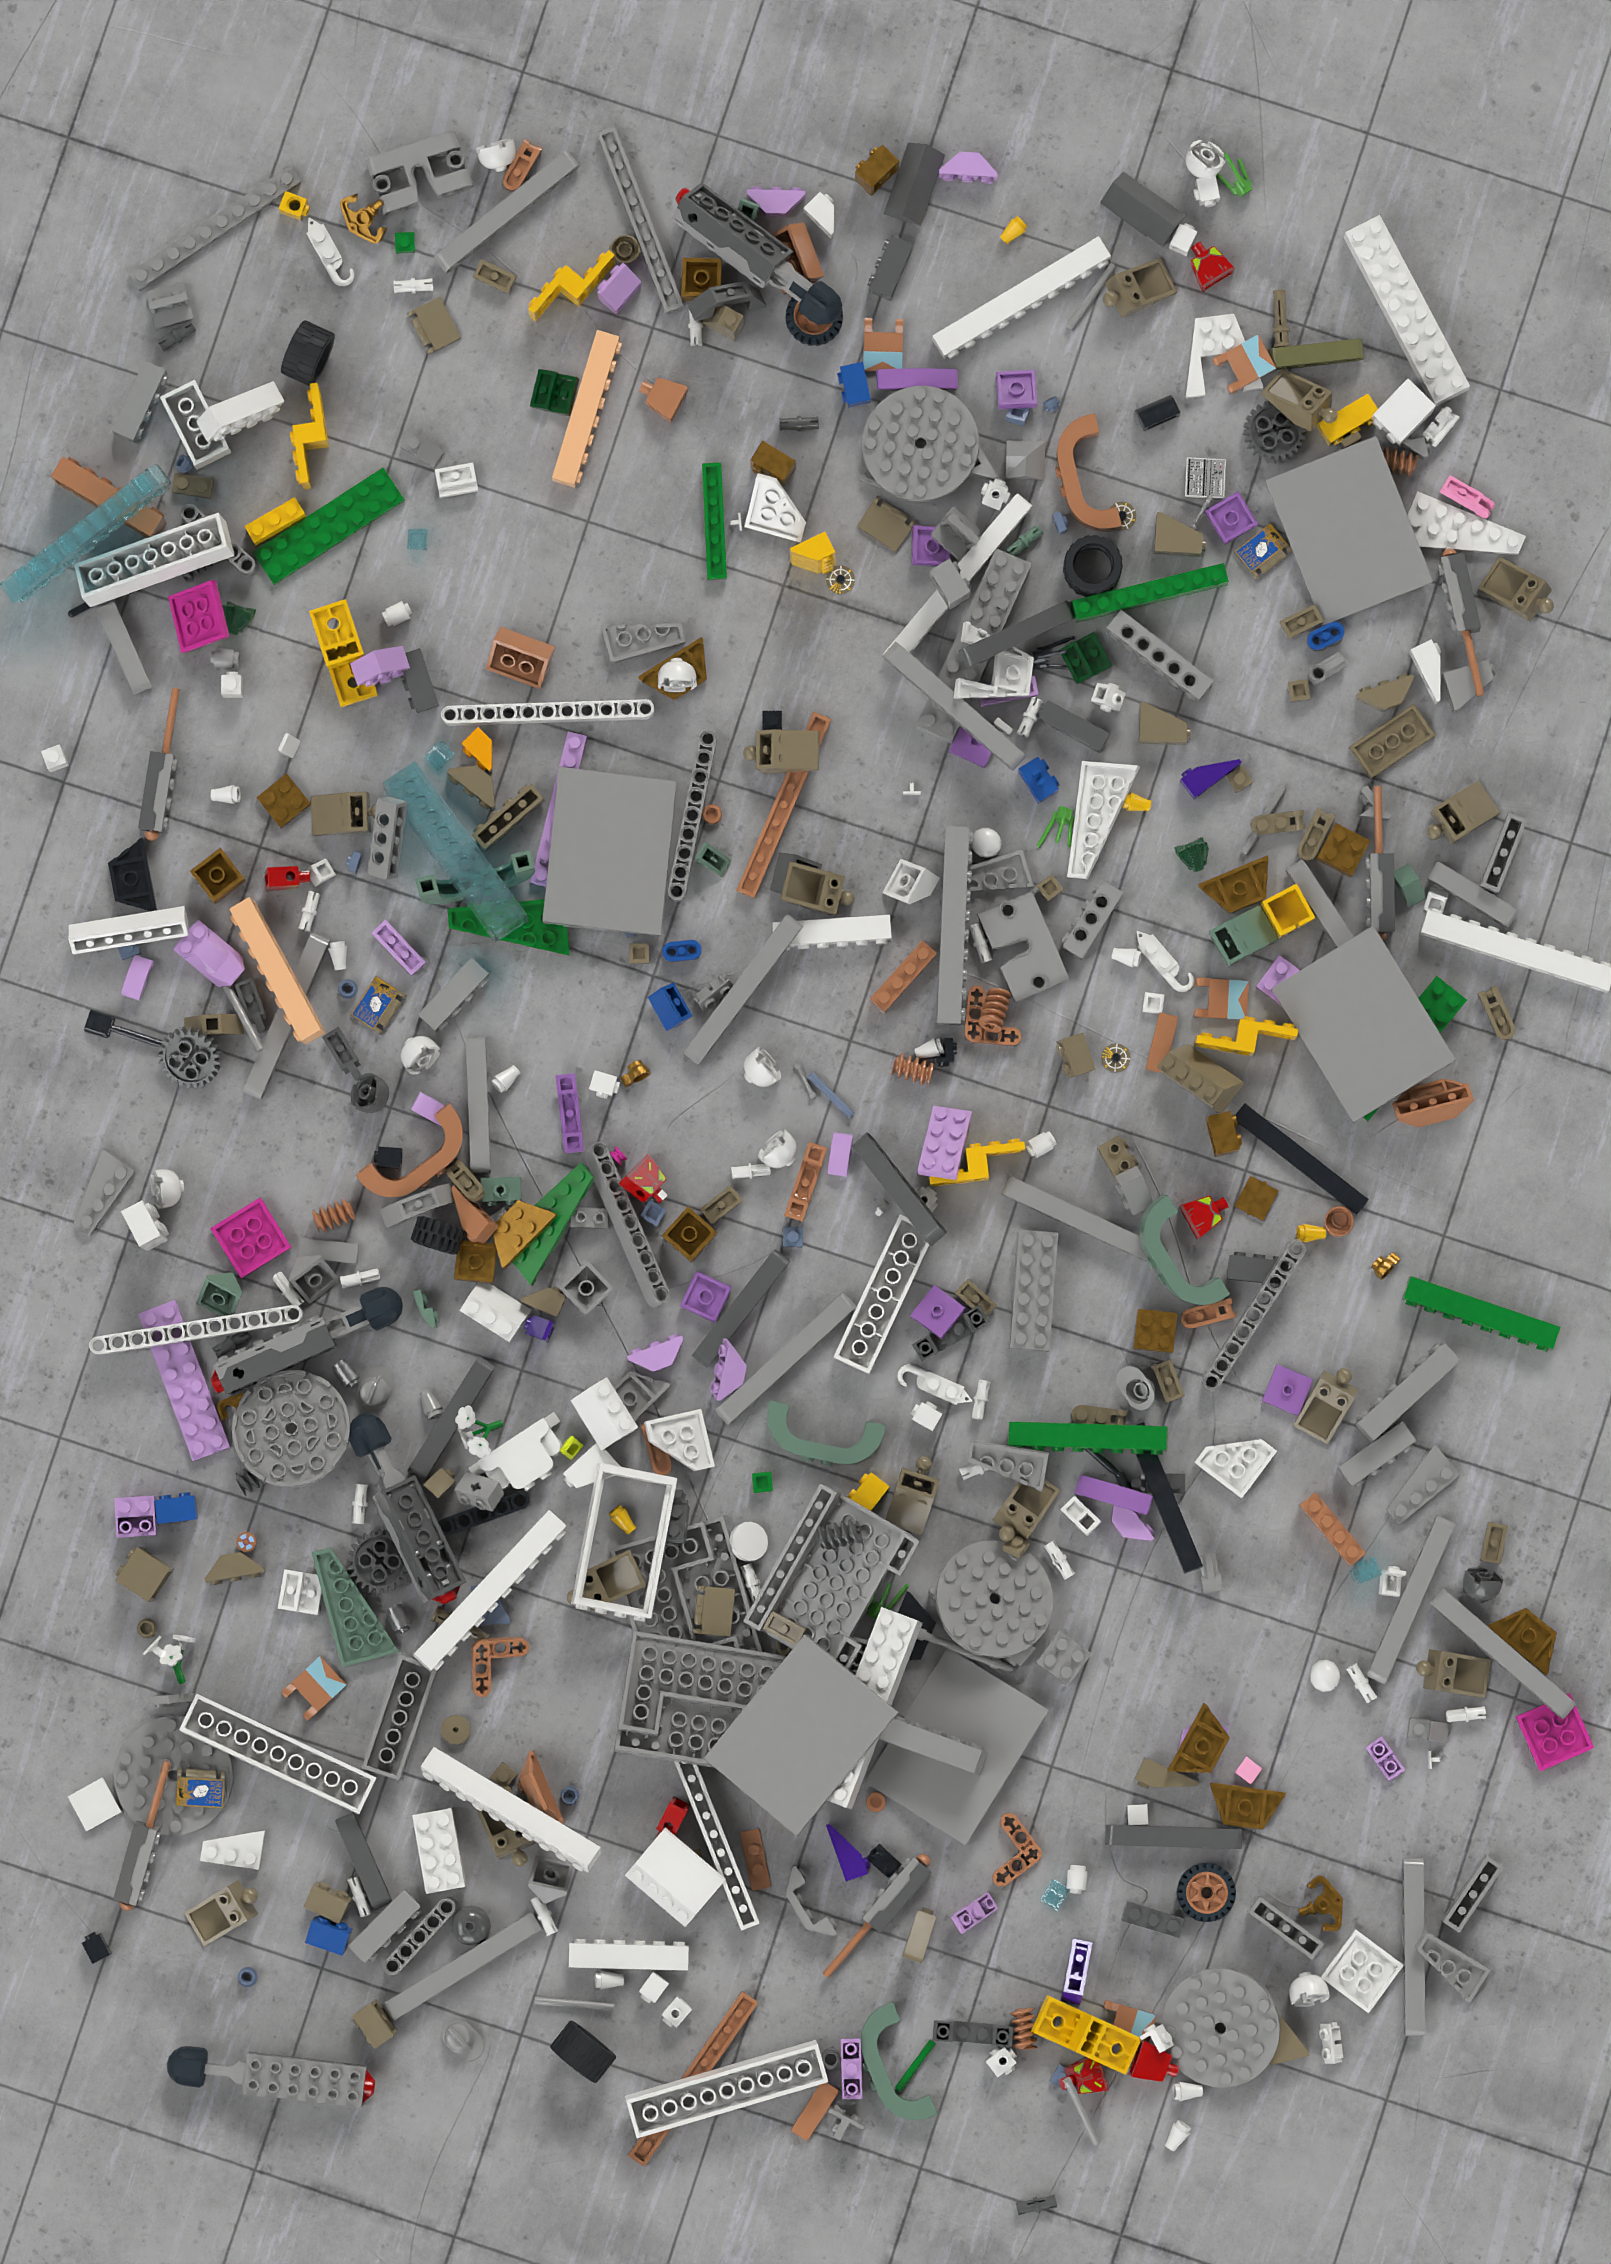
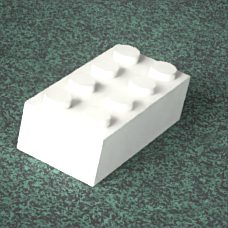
M195 380L160 397L196 470L231 453L224 438L219 441L213 439L207 442L196 422L209 407Z
M272 381L210 406L196 422L207 442L213 439L219 441L228 433L234 435L240 432L243 427L251 428L260 420L266 422L274 417L273 414L280 410L279 407L285 401L276 384Z
M140 1201L121 1211L139 1247L149 1251L168 1241L167 1235H169L166 1226L158 1221L157 1218L160 1215L153 1205Z
M453 1808L412 1815L426 1894L466 1887Z

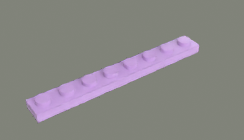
M568 731L559 767L580 768L587 736ZM558 773L534 865L535 873L530 881L532 884L546 887Z

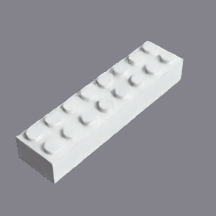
M218 512L76 563L74 566L82 599L92 607L235 555L227 523Z
M901 1214L896 1221L833 1357L867 1374L871 1372L929 1247V1244L909 1219Z

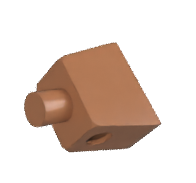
M657 378L654 385L643 381L639 391L648 396L645 403L649 408L672 423L688 392V387Z

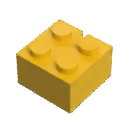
M1297 883L1261 903L1278 938L1293 932L1296 926L1300 928L1315 919Z

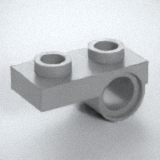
M577 1207V1211L568 1222V1227L607 1229L608 1212L604 1208Z

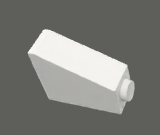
M596 1443L563 1473L566 1476L563 1480L570 1488L573 1486L580 1488L594 1483L598 1463L621 1466L605 1449L601 1451ZM605 1473V1478H604V1480H605V1479H608V1478H611V1477H614V1476H616V1475H611V1474H606V1473Z

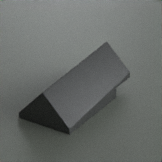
M908 143L884 215L921 226L945 154L928 144Z
M1122 172L1112 182L1100 201L1103 206L1162 247L1186 217L1185 214L1125 172Z

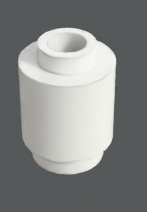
M402 601L386 608V611L382 612L388 627L396 626L411 619L409 615L412 614L408 603L404 604Z
M1048 1131L1046 1133L1042 1132L1027 1141L1028 1146L1026 1148L1031 1157L1039 1158L1051 1151L1057 1143Z
M1070 1865V1870L1067 1872L1066 1889H1070V1893L1082 1894V1890L1086 1891V1866Z

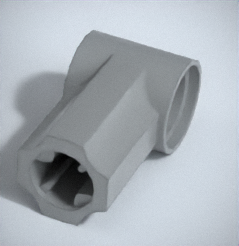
M1337 652L1319 664L1314 665L1308 672L1309 681L1313 684H1321L1325 679L1347 667L1345 659ZM1313 671H1321L1322 678H1315L1313 675Z
M1216 1553L1199 1555L1203 1564L1201 1568L1202 1576H1200L1203 1594L1223 1591Z

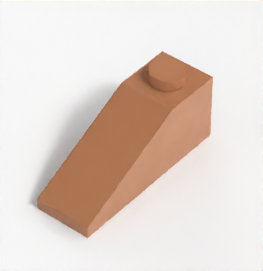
M453 1185L451 1190L462 1228L467 1232V1238L474 1243L477 1241L484 1244L499 1226L476 1202L469 1201L461 1190Z

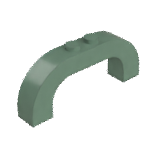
M530 850L511 854V860L497 868L449 880H438L433 874L417 878L415 881L420 900L423 903L448 904L516 886L532 877L535 873V868Z
M1168 1195L1160 1196L1145 1210L1139 1227L1140 1243L1148 1257L1146 1259L1148 1265L1157 1271L1159 1282L1163 1286L1165 1285L1175 1297L1184 1302L1208 1305L1224 1299L1230 1293L1219 1277H1214L1205 1284L1194 1287L1184 1280L1161 1243L1160 1230L1163 1223L1176 1214L1178 1210Z
M770 1400L768 1406L767 1420L770 1432L783 1449L792 1454L802 1456L804 1461L822 1460V1465L831 1467L833 1463L849 1465L867 1459L880 1445L886 1426L866 1421L864 1434L859 1443L850 1448H839L796 1438L790 1433L786 1423L789 1404Z
M892 2001L876 2009L866 2020L861 2033V2050L865 2061L861 2063L865 2073L870 2072L872 2080H869L873 2092L877 2090L881 2101L892 2113L909 2120L926 2119L937 2115L930 2094L915 2100L900 2097L891 2084L877 2048V2039L881 2031L887 2026L900 2021Z

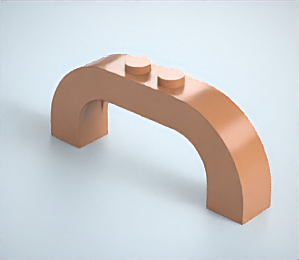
M1093 413L1074 420L1063 431L1058 443V467H1055L1057 479L1061 478L1063 485L1059 486L1061 496L1066 498L1071 514L1080 524L1098 532L1116 531L1122 527L1118 508L1096 510L1084 501L1073 458L1074 448L1080 441L1099 436L1096 415Z
M449 1102L434 1113V1117L441 1124L445 1132L444 1143L438 1151L400 1178L384 1176L370 1162L356 1173L359 1181L368 1190L377 1195L400 1197L413 1192L418 1187L424 1188L431 1182L429 1180L435 1174L438 1177L447 1170L445 1167L458 1154L463 1138L462 1123L452 1104Z

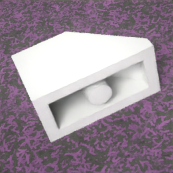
M819 192L804 207V213L832 239L834 237V205L832 204L834 201L829 195H823Z

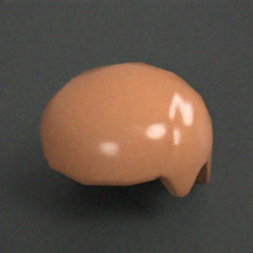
M1337 1206L1327 1212L1324 1225L1329 1234L1341 1237L1347 1235L1353 1229L1354 1217L1346 1207Z

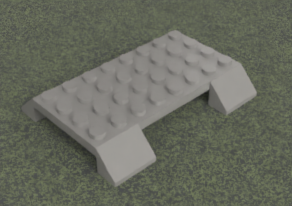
M820 1483L743 1622L758 1631L765 1632L793 1649L794 1645L763 1629L771 1611H774L807 1629L805 1635L809 1636L849 1670L862 1648V1645L852 1638L855 1629L888 1570L902 1576L920 1541L852 1499ZM849 1519L854 1524H856V1521L859 1522L862 1533V1541L860 1543H856L854 1540L852 1545L847 1543L846 1546L842 1547L839 1544L838 1548L832 1546L829 1550L821 1547L818 1538L819 1526L825 1531L826 1524H829L830 1528L833 1529V1523L835 1522L838 1527H841V1521H844L846 1526H848Z

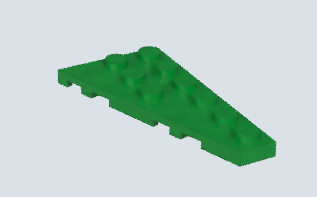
M545 899L447 909L449 929L570 956L567 927L545 924L542 921Z
M583 1163L576 1166L534 1205L556 1213L558 1217L512 1262L532 1286L536 1282V1277L540 1270H543L548 1256L553 1252L566 1230L571 1216H574L577 1211L578 1204L585 1197L595 1179Z

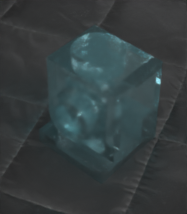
M1375 1557L1369 1558V1563H1367V1560L1356 1563V1568L1349 1570L1353 1581L1357 1580L1358 1584L1382 1575Z

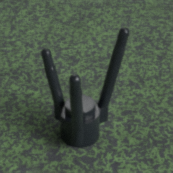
M1070 636L1044 647H1038L1037 650L1032 651L1034 666H1040V669L1069 670L1067 665L1046 664V662H1050V656L1067 653V650L1048 652V649L1075 639V636Z

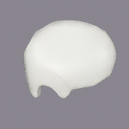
M981 828L974 832L971 848L980 857L990 858L1000 851L1002 841L998 833L993 829Z
M1319 1660L1311 1668V1683L1315 1689L1322 1692L1332 1691L1337 1687L1340 1680L1338 1667L1332 1661Z

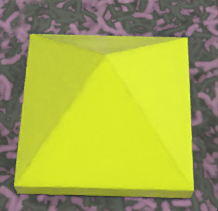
M571 1436L564 1441L559 1451L572 1460L584 1445Z

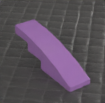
M911 368L876 370L878 390H901L912 386H932L944 390L958 389L957 369Z

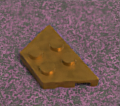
M702 637L638 676V679L675 701L691 691V686L686 687L684 692L664 691L663 686L660 689L658 688V673L660 668L665 663L670 662L671 659L681 658L693 666L696 672L697 686L707 681Z
M1268 855L1199 883L1198 887L1229 914L1266 899Z
M518 1200L496 1222L499 1227L493 1233L502 1268L506 1269L558 1215Z
M1527 1608L1521 1609L1487 1625V1627L1545 1675L1549 1673L1557 1632Z
M1203 1702L1169 1765L1168 1771L1212 1773L1230 1737L1206 1703Z
M1210 1782V1788L1222 1823L1225 1825L1263 1830L1286 1796V1792Z

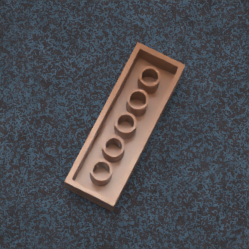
M62 457L51 474V478L57 485L146 538L160 534L167 524L160 510L153 506L151 509L148 508L145 504L146 502L138 497H135V499L131 498L129 492L122 487L116 489L110 480L105 477L98 478L95 474L96 472L88 467H85V469L81 468L82 466L79 465V462L72 457L68 459Z

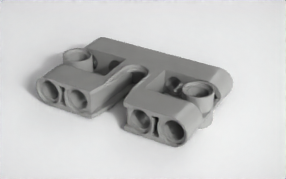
M455 131L446 132L373 156L365 161L377 198L384 202V205L381 206L383 216H391L419 207L418 186L414 177L415 172L418 170L425 172L428 183L439 200L467 191L474 186ZM455 158L461 159V163L459 165H453L451 163L452 160ZM382 182L388 184L383 190L377 188Z
M1032 892L977 914L992 950L1011 947L1021 942H1025L1029 946L1026 952L1015 956L1000 968L1014 1002L1069 980ZM1009 906L1013 909V914L1006 916L1003 914L1002 909ZM1041 978L1044 981V986L1041 988L1035 987L1033 984L1034 979Z

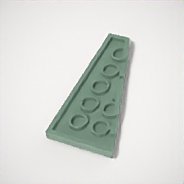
M329 1547L312 1552L341 1667L398 1653V1649L333 1549Z

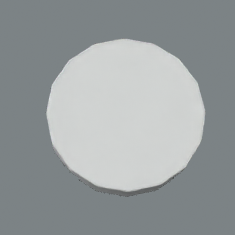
M744 1522L737 1525L731 1532L729 1539L734 1555L743 1561H755L761 1558L768 1546V1538L764 1529L754 1522Z

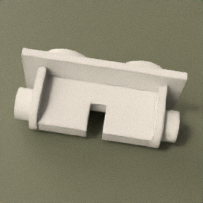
M1449 407L1442 408L1435 417L1437 423L1431 422L1426 430L1423 431L1422 437L1425 438V442H1429L1430 445L1436 447L1460 417L1451 413L1452 410Z
M1337 2022L1320 2024L1319 2035L1322 2040V2057L1325 2064L1342 2062V2058H1344L1342 2044H1335L1336 2040H1341L1340 2026L1337 2025Z

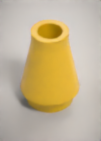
M1016 216L1014 219H1011L999 237L1008 245L1012 240L1025 233V229L1028 226Z
M1129 792L1121 808H1124L1126 811L1149 812L1151 800Z
M1302 1223V1225H1298L1296 1228V1237L1303 1243L1325 1239L1326 1228Z
M621 1504L609 1512L610 1520L626 1534L631 1533L636 1528L626 1508H623Z

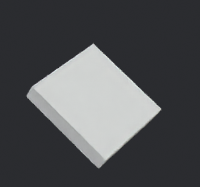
M103 1777L68 1796L86 1831L122 1812Z

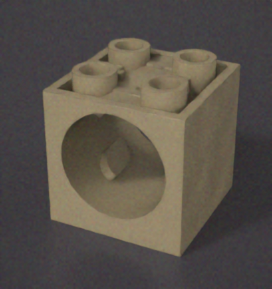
M141 1547L132 1548L126 1557L128 1561L125 1566L121 1565L117 1570L115 1581L146 1601L153 1602L174 1568Z

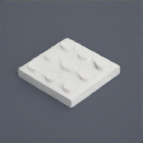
M1355 1929L1320 1977L1369 2013L1404 1965Z

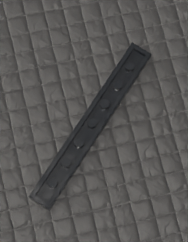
M1246 1103L1235 1114L1238 1124L1355 1215L1360 1212L1369 1200Z
M1144 1422L1137 1424L1146 1426ZM1151 1451L1135 1454L1184 1574L1202 1568L1203 1564L1158 1455H1152Z

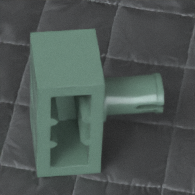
M521 1177L481 1178V1185L485 1189L482 1203H486V1206H498V1202H506V1205L510 1206L514 1205L518 1200L522 1201Z

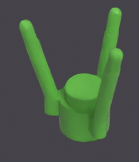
M1224 153L1228 164L1238 180L1233 183L1235 185L1233 187L1219 173L1216 177L1232 191L1234 196L1238 194L1239 197H1243L1253 190L1251 187L1252 183L1248 178L1242 160L1238 158L1239 167L1243 174L1241 178L1229 155Z
M1059 806L1057 812L1054 811L1052 819L1037 844L1038 848L1044 842L1056 819L1059 828L1055 842H1059L1063 826L1068 825L1067 845L1071 847L1075 818L1072 816V809Z
M890 1582L887 1584L879 1602L875 1601L874 1603V1595L867 1608L869 1609L867 1615L877 1619L881 1607H886L883 1602L891 1587ZM909 1584L904 1585L886 1609H892L909 1587Z

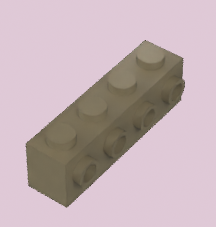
M532 784L528 787L527 785L523 786L517 792L518 795L514 799H508L499 812H493L484 825L481 823L473 830L472 837L485 852L545 802L542 795Z

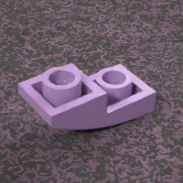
M134 955L121 995L140 1001L147 985L146 980L153 967V960Z
M419 1092L411 1110L441 1126L434 1117V1113L445 1105Z
M833 1133L827 1174L847 1177L850 1155L852 1154L853 1135Z
M1382 1736L1366 1747V1750L1389 1782L1405 1772L1404 1767Z

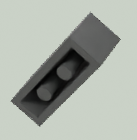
M893 235L890 240L886 239L882 248L885 251L883 257H878L875 268H877L875 276L871 274L867 284L870 286V293L891 301L912 252L913 243Z
M421 649L406 652L410 668L403 671L405 679L402 682L405 691H410L411 698H408L411 709H415L417 713L438 707L439 703Z
M1234 1252V1255H1229L1226 1279L1263 1283L1279 1257L1273 1256L1272 1260L1265 1259V1255L1261 1254L1247 1257L1246 1253ZM1284 1260L1281 1262L1280 1268L1287 1270L1289 1261ZM1273 1277L1270 1279V1284L1279 1285L1280 1279Z
M1126 1901L1121 1918L1124 1922L1177 1938L1180 1937L1185 1920L1183 1917Z

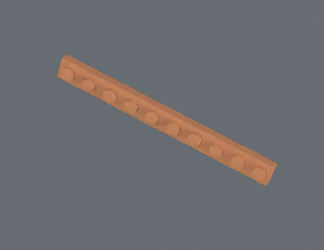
M813 712L805 731H819L820 748L831 719ZM809 771L787 772L737 887V892L753 899L755 898Z
M741 1991L680 2079L711 2071L757 2006L758 2001ZM670 2129L640 2137L628 2153V2156L645 2167Z

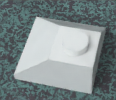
M900 859L882 893L911 904L930 896L940 878L924 867Z

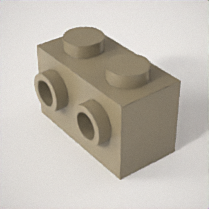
M1084 1033L1056 1041V1050L1062 1058V1068L1068 1079L1096 1070Z
M1119 1136L1097 1147L1116 1182V1175L1139 1165L1135 1156H1130L1126 1150L1129 1146L1125 1139H1120Z
M317 1881L312 1886L303 1907L339 1924L344 1919L352 1898L342 1890L336 1891L330 1888L331 1886L326 1882Z
M376 1999L352 2015L354 2024L357 2028H361L365 2034L366 2042L372 2045L374 2049L398 2032Z

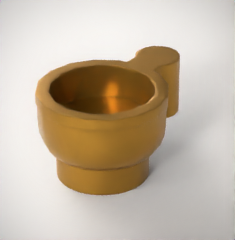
M637 1060L627 1066L629 1072L620 1079L624 1087H629L633 1083L646 1079L651 1072L641 1060Z
M1392 1252L1387 1258L1383 1256L1378 1257L1371 1268L1375 1270V1275L1380 1280H1383L1392 1271L1394 1266L1400 1262L1401 1258Z

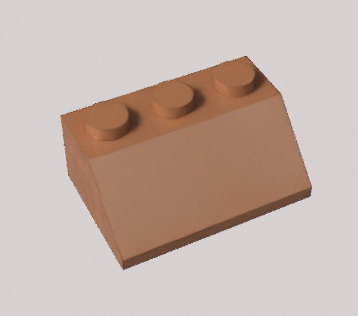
M805 223L789 224L772 234L793 251L788 262L793 265L796 272L811 283L824 277Z
M500 626L493 640L486 669L541 689L553 657L555 646Z

